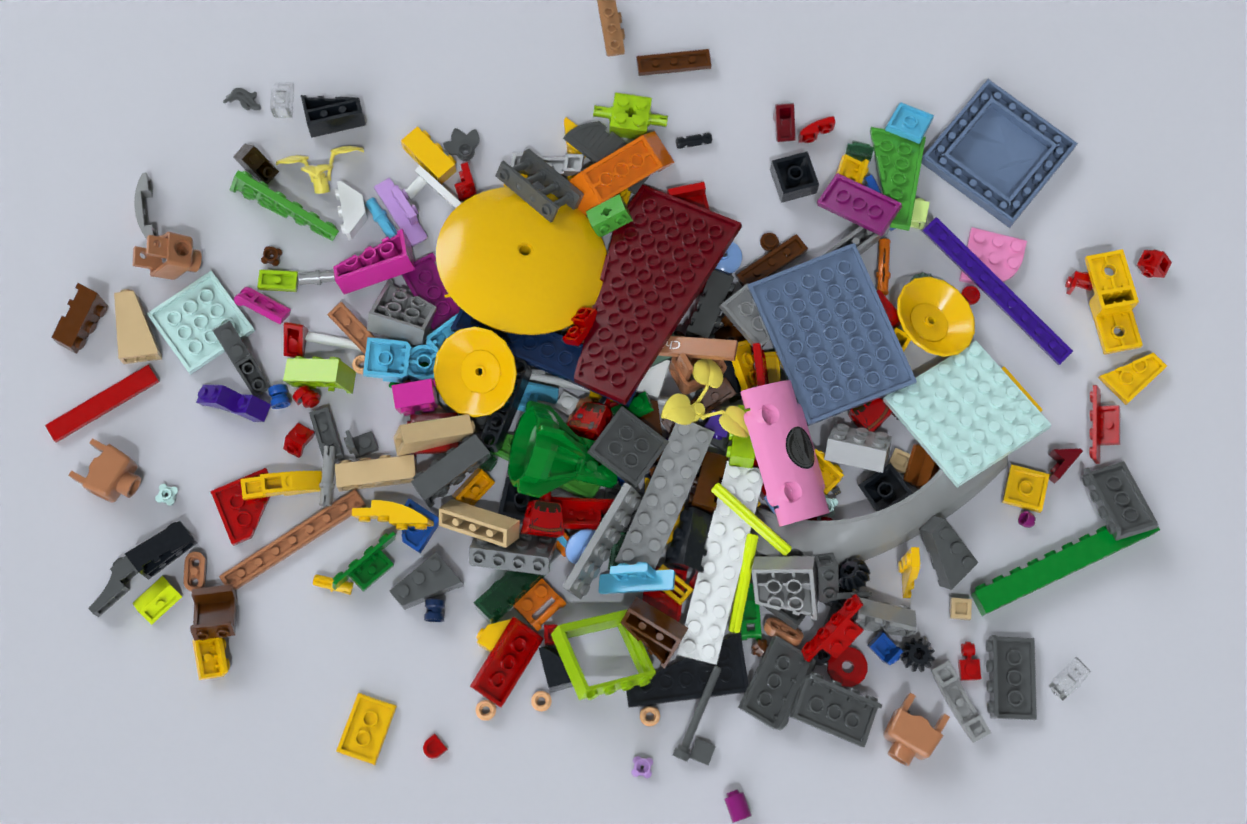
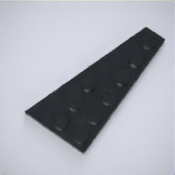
M741 631L723 639L717 665L686 657L656 672L648 685L642 687L636 685L627 690L628 708L701 699L714 666H718L722 670L710 697L745 693L749 685Z

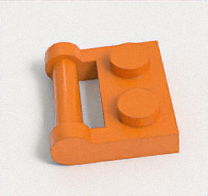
M541 579L513 607L538 632L542 628L541 626L560 607L563 608L567 603ZM552 598L555 602L535 620L532 616Z

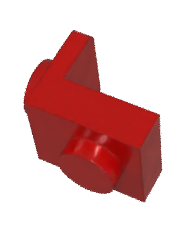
M1075 271L1072 276H1068L1065 287L1068 288L1066 294L1070 295L1075 286L1091 291L1093 287L1089 273Z
M297 423L285 436L283 449L289 454L300 458L303 448L311 441L315 432Z

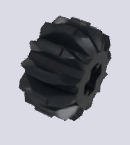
M854 557L852 560L847 559L844 564L840 563L841 568L838 569L839 585L842 589L853 592L854 590L859 591L862 586L866 587L865 582L870 581L869 575L871 573L864 561Z
M912 638L911 644L905 642L904 646L906 649H902V654L906 656L901 657V661L907 660L908 663L905 664V668L912 665V672H916L917 668L920 672L925 671V667H931L929 661L935 660V657L930 655L935 650H928L927 647L930 646V642L923 645V638H920L918 643L915 638ZM916 651L922 655L919 659L914 657Z

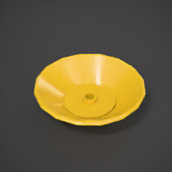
M933 277L915 278L903 286L897 299V315L904 332L914 344L928 353L943 357L958 355L969 347L975 334V318L969 303L958 289L944 280Z
M476 326L459 329L446 338L436 354L433 369L436 389L444 403L457 413L462 415L469 414L473 418L491 415L503 407L514 391L517 376L515 358L506 341L493 331ZM480 368L482 369L481 375L478 372Z

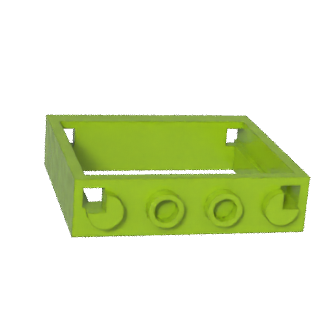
M627 609L560 624L552 632V639L579 700L586 698L592 700L601 694L608 696L617 690L627 691L636 685H640V687L646 686L656 674L642 641H637L621 624ZM618 627L639 674L588 686L568 638Z

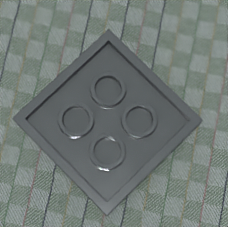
M621 406L587 453L635 489L669 441Z

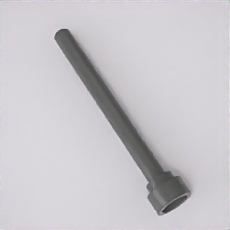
M714 666L683 742L674 750L673 756L688 762L691 755L689 753V746L722 670L720 667Z

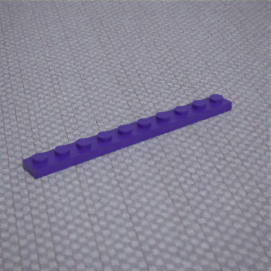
M937 217L922 230L1057 365H1060L1073 352L1053 330Z

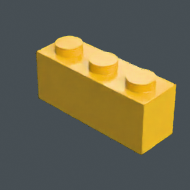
M416 127L401 140L402 148L441 185L457 172L454 158L451 155L447 156L440 144L434 143L425 130L421 131Z

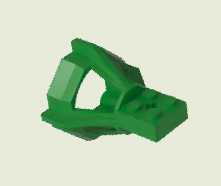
M531 400L526 403V411L520 417L511 442L507 473L513 487H517L518 493L540 498L573 480L612 488L617 484L618 477L587 453L594 444V440L577 436L550 405Z

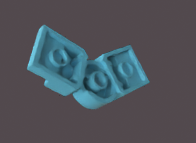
M458 314L427 336L426 345H418L412 348L407 341L367 337L363 376L383 378V381L403 383L407 379H410L412 382L432 379L433 381L435 379L433 369L436 354L445 339L455 333L451 331V326ZM421 362H427L429 365L427 367H422L419 364Z

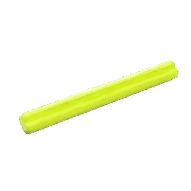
M720 483L715 484L711 489L712 493L783 556L788 555L792 549L789 544Z
M747 534L743 562L728 628L730 632L739 633L741 629L758 542V536L755 534Z

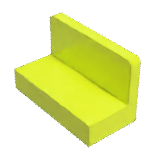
M162 576L132 604L152 625L179 601L182 596Z

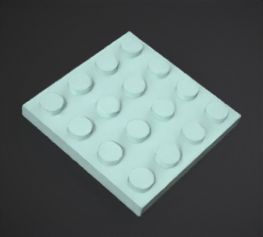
M212 271L147 313L190 375L225 352L212 331L214 328L230 320L241 340L255 332L252 325Z

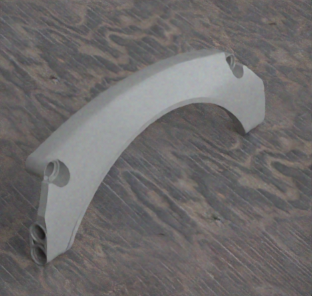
M1008 455L958 488L940 469L930 481L904 500L864 516L832 521L802 520L779 527L776 514L759 508L756 510L755 515L792 547L786 556H813L833 553L839 569L841 568L840 563H846L847 559L852 560L855 557L858 560L865 561L920 535L919 529L932 516L945 519L981 492L1007 467ZM753 528L751 529L750 534L758 536L756 547L758 556H783Z

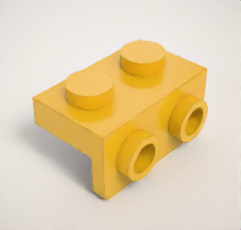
M844 154L837 173L863 185V178L869 170V167H867L869 160L865 159L861 162Z
M814 449L825 483L824 494L827 495L844 477L843 471L838 465H833L830 461L824 460L825 453L823 451Z
M224 638L192 641L199 680L219 678L228 673L230 663L229 659L225 656L226 641Z

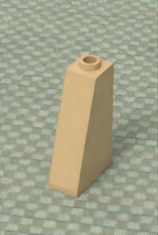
M129 289L114 293L118 359L123 364L161 360L162 354L136 293Z
M469 414L400 425L393 437L397 456L462 441L465 437L472 436L475 431V425L473 420H470Z

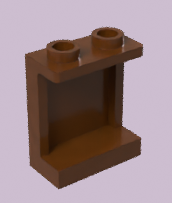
M233 584L192 589L194 616L190 631L194 641L235 636L237 596Z

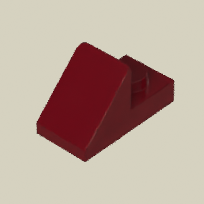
M794 103L776 104L773 115L776 127V141H795Z
M1081 448L1052 450L1049 456L1057 463L1050 470L1053 474L1049 477V480L1055 484L1083 450Z

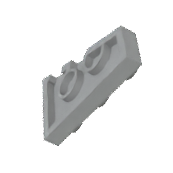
M747 283L723 302L719 308L752 347L753 343H760L763 346L770 338L749 292Z

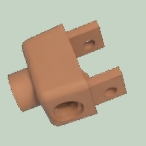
M167 232L160 236L148 235L147 248L137 246L133 248V266L150 269V276L175 280L186 271L197 272L201 265V251L193 249V239L190 236ZM140 253L145 255V259L140 257ZM162 258L167 259V261L163 263Z
M685 352L679 354V357L671 358L669 372L680 392L687 395L700 388H704L705 385L690 379L694 370L693 366L700 359L688 358ZM713 360L720 367L722 374H724L727 369L724 360Z
M92 438L89 444L102 452L101 455L94 458L89 465V473L86 478L72 470L68 476L82 484V487L88 492L111 503L116 502L121 494L127 498L132 497L141 483V477L134 474L137 470V464L128 455L111 444L106 446Z
M909 693L901 707L893 712L883 733L884 738L893 743L887 754L905 766H909L914 757L924 760L931 756L944 736L941 732L950 718L947 714L941 715L935 727L932 728L927 719L920 715L914 716L907 713L916 697L912 693Z

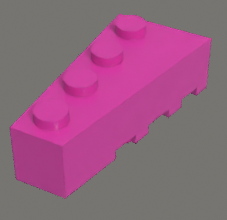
M403 228L398 230L397 235L392 238L386 237L381 240L383 243L374 248L370 246L364 249L365 251L361 255H353L333 267L335 281L344 295L415 270L411 243Z

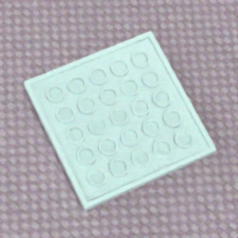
M977 341L971 343L960 354L948 357L916 377V384L885 396L883 400L957 488L1051 427V423Z

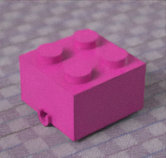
M432 379L392 385L395 409L404 416L413 415L416 411L423 410V413L435 411L434 408H439L435 379L433 381Z

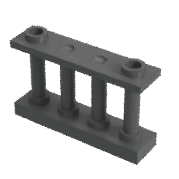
M530 149L524 151L519 164L513 167L502 161L495 175L549 222H553L559 208L565 204L573 210L577 209L584 196V193ZM525 170L531 176L525 179L518 172ZM538 181L545 188L538 190L532 184ZM553 193L559 199L553 202L546 195Z

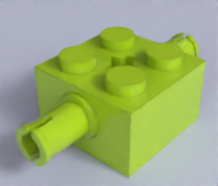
M615 93L614 103L611 108L595 105L593 117L609 119V134L612 131L619 137L637 139L647 134L648 126L650 125L667 127L668 115L652 114V98Z

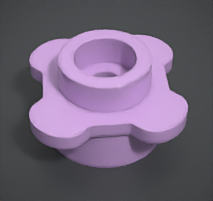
M636 756L633 759L634 769L632 770V775L634 777L644 776L645 778H650L653 760Z

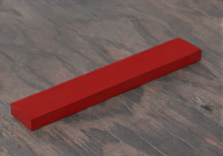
M147 365L49 422L45 427L54 442L57 443L159 383V380L151 367Z

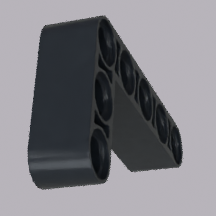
M515 356L516 371L520 367L525 368L521 373H517L515 381L517 388L507 400V402H510V405L506 409L501 407L489 416L480 439L488 451L493 453L498 452L504 444L532 374V370L525 360ZM499 420H503L499 427H495ZM495 438V442L492 445H488L489 440Z

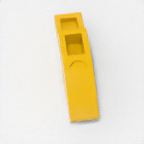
M322 471L278 472L260 474V477L241 479L243 500L319 492L321 489L319 483L322 480Z
M372 500L371 508H352V516L359 519V522H370L371 519H377L378 522H389L398 530H407L408 527L426 530L427 526H434V522L412 508L394 502Z

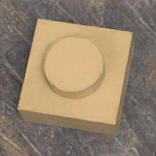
M895 448L888 464L891 463L897 472L905 475L911 454Z
M951 598L950 619L971 620L972 599Z

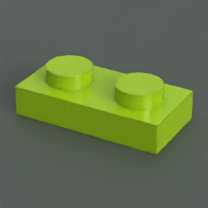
M259 270L258 290L297 292L298 272Z

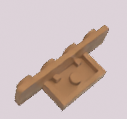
M597 0L606 55L608 57L624 55L623 39H625L624 28L620 27L622 17L621 12L617 11L616 0Z

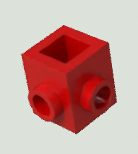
M1144 250L1137 266L1145 277L1164 278L1172 262L1164 251Z

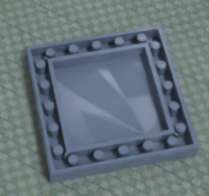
M987 79L923 155L921 163L1000 222L1011 228L1078 143L994 82Z

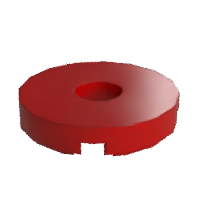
M848 647L837 659L831 656L827 662V672L832 680L842 683L841 687L851 688L859 685L865 679L868 672V663L865 656L859 650ZM844 662L851 663L853 667L852 672H844L842 664Z

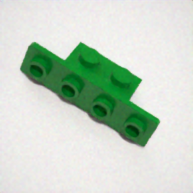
M393 531L390 534H384L379 539L380 543L375 547L370 546L363 553L364 556L359 560L357 558L348 565L349 569L344 573L342 571L333 578L332 588L336 590L351 578L364 592L394 567L392 561L382 550L395 540L396 533Z

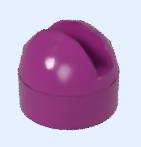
M1023 511L1018 518V523L1025 528H1031L1035 525L1036 517L1029 511Z

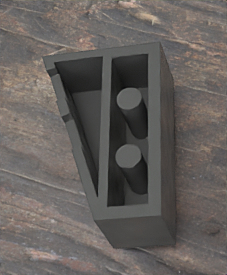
M932 516L919 530L926 550L930 553L933 562L931 564L933 569L936 570L939 586L952 590L979 562L946 519Z
M435 552L394 586L390 593L402 608L406 610L425 602L427 599L441 596L456 588H461L463 583L440 555Z

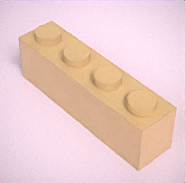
M410 454L397 457L383 455L379 459L373 460L371 458H361L356 462L343 460L340 461V464H335L336 486L339 492L411 483L414 480L413 477L417 474L416 459L414 455Z
M451 499L439 508V526L505 548L519 539L520 520Z

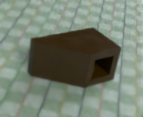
M245 143L233 156L247 172L267 185L279 172L254 145Z

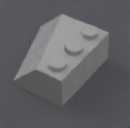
M388 279L368 314L367 331L395 340L407 341L415 346L423 345L429 334L437 307L419 296L413 297L408 294L407 289L396 287L394 282Z
M815 556L754 557L752 577L755 604L776 610L792 611V614L799 616L804 614L811 616L810 619L813 620L818 619V587Z
M860 598L863 606L852 617L855 622L867 631H882L885 634L910 637L916 632L917 628L915 610H910V607L903 605L894 606L886 602H877Z

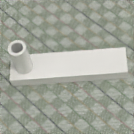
M420 165L415 170L418 177L405 190L408 197L413 199L428 184L454 209L461 204L456 197Z

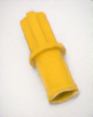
M318 574L313 578L314 586L331 589L330 592L337 591L348 595L352 593L354 582L345 581L334 590L332 588L333 578Z

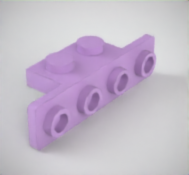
M390 178L375 185V191L400 229L403 228L411 243V247L426 240L427 235L417 219L419 213L414 204L410 205L407 201L409 197L405 190H400L398 185L395 186Z

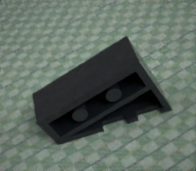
M301 95L311 138L366 126L359 97H335V99L324 98V96L307 98L306 95Z
M684 507V510L680 513L678 527L673 533L671 546L666 552L665 563L684 571L703 573L704 567L701 566L703 556L707 555V550L704 547L706 539L709 538L708 533L713 516L695 507Z
M178 521L173 522L165 530L126 552L125 555L136 570L149 580L195 546L197 541L185 525Z

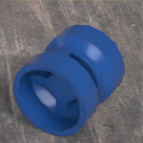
M277 384L268 388L269 396L272 398L270 401L272 409H282L291 405L290 398L287 397V385Z

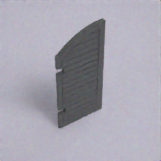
M600 121L579 125L563 137L565 141L584 154L593 163L600 161L628 144L611 131L608 134L605 131L607 127ZM649 176L628 188V190L635 195Z

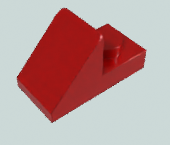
M284 322V356L293 358L295 356L304 357L305 337L308 333V329L304 325Z

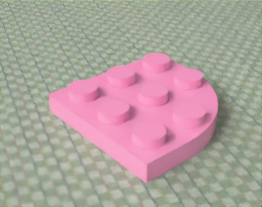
M972 227L967 247L1000 280L1005 282L1011 279L1020 268L1027 241ZM961 270L959 281L976 285Z

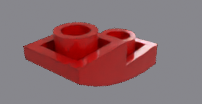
M834 116L820 119L800 131L798 142L812 143L817 140L819 133L827 134L833 131L836 123Z
M582 307L571 319L574 326L562 338L565 344L579 346L583 342L595 321L596 309Z

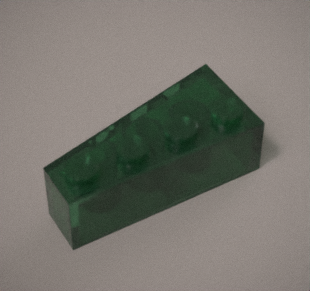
M507 570L505 576L497 580L484 594L473 602L475 609L489 624L497 623L521 597L546 575Z

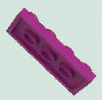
M838 173L817 201L819 207L880 236H883L902 208V203Z
M432 252L414 261L415 270L402 274V277L413 297L419 296L437 307L431 325L434 331L458 314L461 308L451 297L445 298L444 295H447L448 292L440 279L437 266L435 265L436 257Z

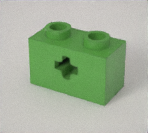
M620 194L586 211L591 227L597 236L600 237L633 221L627 205Z

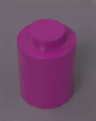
M737 789L727 793V798L724 800L732 823L752 816L744 792L739 793Z

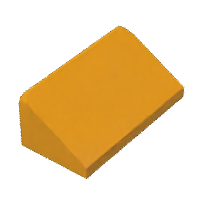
M477 468L452 494V497L457 501L474 506L495 482L483 469Z

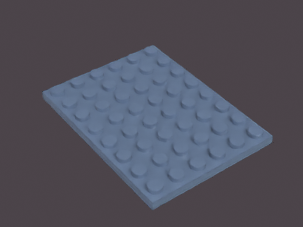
M855 243L748 284L749 292L787 380H791L797 403L803 409L807 426L916 384V378Z

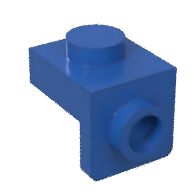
M882 631L867 645L882 662L888 665L896 663L903 653V650L897 647Z

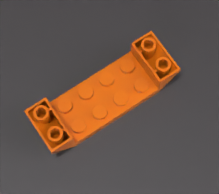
M653 131L638 137L584 169L569 180V182L584 193L578 209L587 216L586 211L622 193L653 173L664 170L675 162L656 132Z

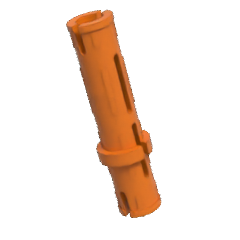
M889 239L879 240L878 272H876L877 290L880 289L884 295L889 293L888 286L889 279L891 278V273L889 272L891 240Z

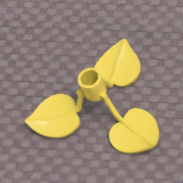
M341 146L331 149L332 153L329 164L309 165L307 162L308 156L293 155L276 161V166L280 163L291 164L300 162L305 164L304 167H301V170L309 173L311 182L314 185L315 194L330 192L328 181H331L334 157L338 154L355 150L364 153V149L355 146Z
M698 360L693 366L692 374L699 384L705 385L699 398L690 405V400L686 395L679 393L672 395L663 407L661 418L671 420L677 424L689 425L692 422L696 423L700 418L705 420L708 417L722 414L719 418V423L723 429L738 437L748 438L749 432L744 421L745 412L741 408L729 406L726 411L719 410L705 414V407L700 401L709 389V386L712 388L720 387L723 382V374L720 367L713 360Z

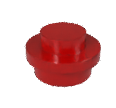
M967 286L961 292L969 305L976 304L980 299V292L974 286Z
M314 390L307 392L301 399L305 408L317 406L321 396Z

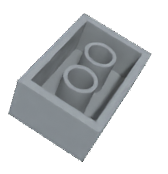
M834 424L827 440L824 460L883 473L889 458L892 436L884 432H870L865 428H851L846 424Z

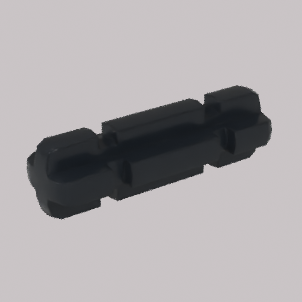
M703 133L702 136L697 134L686 136V138H676L678 149L685 148V146L693 147L702 145V143H712L711 133Z

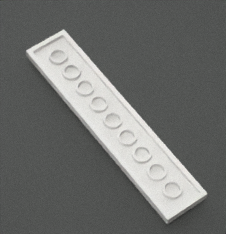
M727 461L721 485L755 514L763 486L760 469L730 466L729 461ZM717 498V506L714 510L704 548L707 550V555L703 556L701 563L704 571L697 575L685 626L689 629L680 642L677 653L679 656L714 665L718 663L737 588L746 536L751 533L752 529L749 524L719 498Z

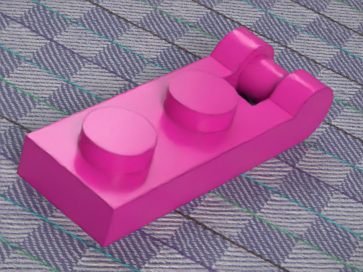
M244 287L241 293L234 297V302L238 306L244 305L280 325L291 312V309L250 287Z

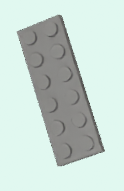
M627 483L623 484L563 585L566 590L579 599H582L589 592L591 582L599 575L601 565L609 558L610 550L619 541L620 533L630 523L632 513L638 509L641 503V495Z

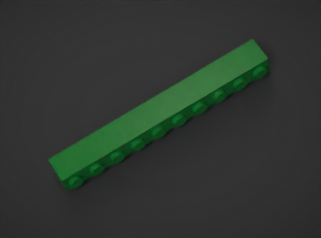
M1105 525L1097 529V534L1090 536L1088 533L1080 537V542L1076 544L1069 542L1061 547L1062 550L1057 553L1055 550L1046 553L1044 555L1045 558L1040 561L1036 558L1027 563L1028 566L1023 569L1019 566L1009 571L1011 574L1004 577L1000 575L992 579L993 583L988 586L983 583L975 587V592L971 594V597L981 616H984L1160 531V528L1158 527L1116 541L1113 534H1109Z

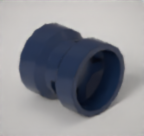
M425 600L427 612L424 614V621L444 622L442 611L445 608V600Z

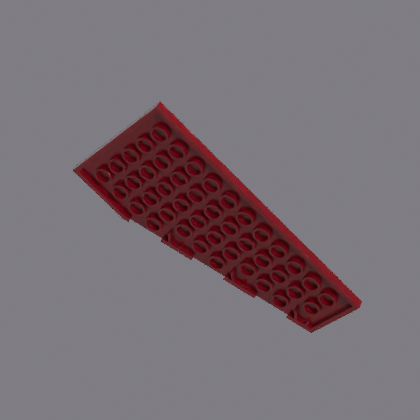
M643 184L627 206L633 221L613 231L608 255H606L600 277L603 284L596 303L592 307L597 310V315L591 330L585 338L574 375L575 383L624 405L627 404L742 228L741 222Z

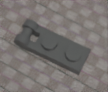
M328 406L309 412L322 458L324 456V446H335V459H343L344 456Z

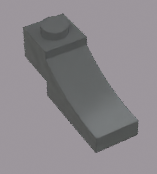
M127 556L120 557L113 563V567L110 568L112 574L108 584L101 595L88 608L95 616H101L130 591L125 584L139 572Z

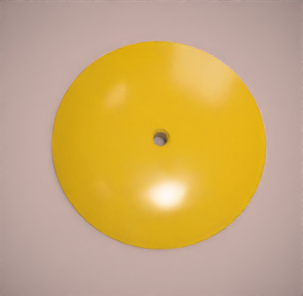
M509 187L487 190L465 200L448 216L437 239V270L450 297L462 310L477 321L507 333L539 335L559 331L573 325L574 323L571 319L580 308H592L595 305L603 284L600 277L607 252L602 238L597 236L591 227L589 219L578 208L573 210L565 204L559 208L553 222H549ZM551 193L546 195L553 202L559 199Z

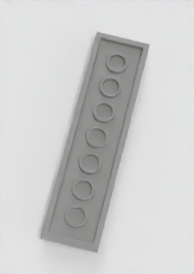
M693 422L689 425L675 424L668 439L669 443L664 448L616 557V563L634 565L637 562H646L654 570L656 569L715 434L714 431Z

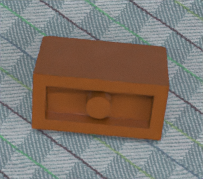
M914 444L903 479L917 489H920L938 472L939 466L923 447Z

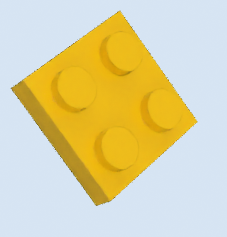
M1011 464L1002 503L1041 513L1050 474Z

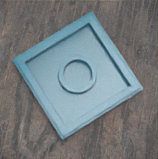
M900 102L885 131L920 144L933 121L934 115Z

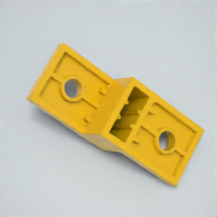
M1123 249L1086 256L1084 260L1095 293L1089 301V306L1104 355L1141 348L1143 344L1132 311L1139 303ZM1111 268L1114 274L1109 276L1105 273L1104 269ZM1114 329H1120L1123 332V336H1116Z

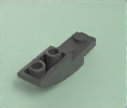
M230 320L214 328L212 331L252 395L257 397L267 391L271 386Z

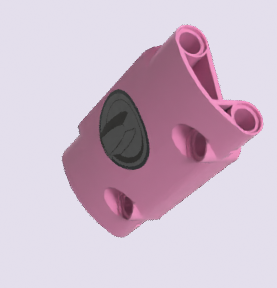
M791 380L770 383L741 391L740 394L744 408L751 409L744 414V421L748 428L760 469L767 500L773 507L779 505V508L774 509L779 527L830 513L824 494L825 483L801 405L797 403Z

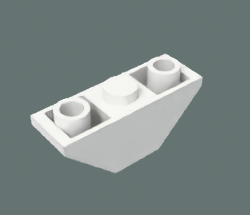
M338 181V189H335L336 199L340 200L341 206H338L339 216L343 217L344 223H341L342 234H346L349 241L355 237L368 220L365 201L362 194L342 181Z

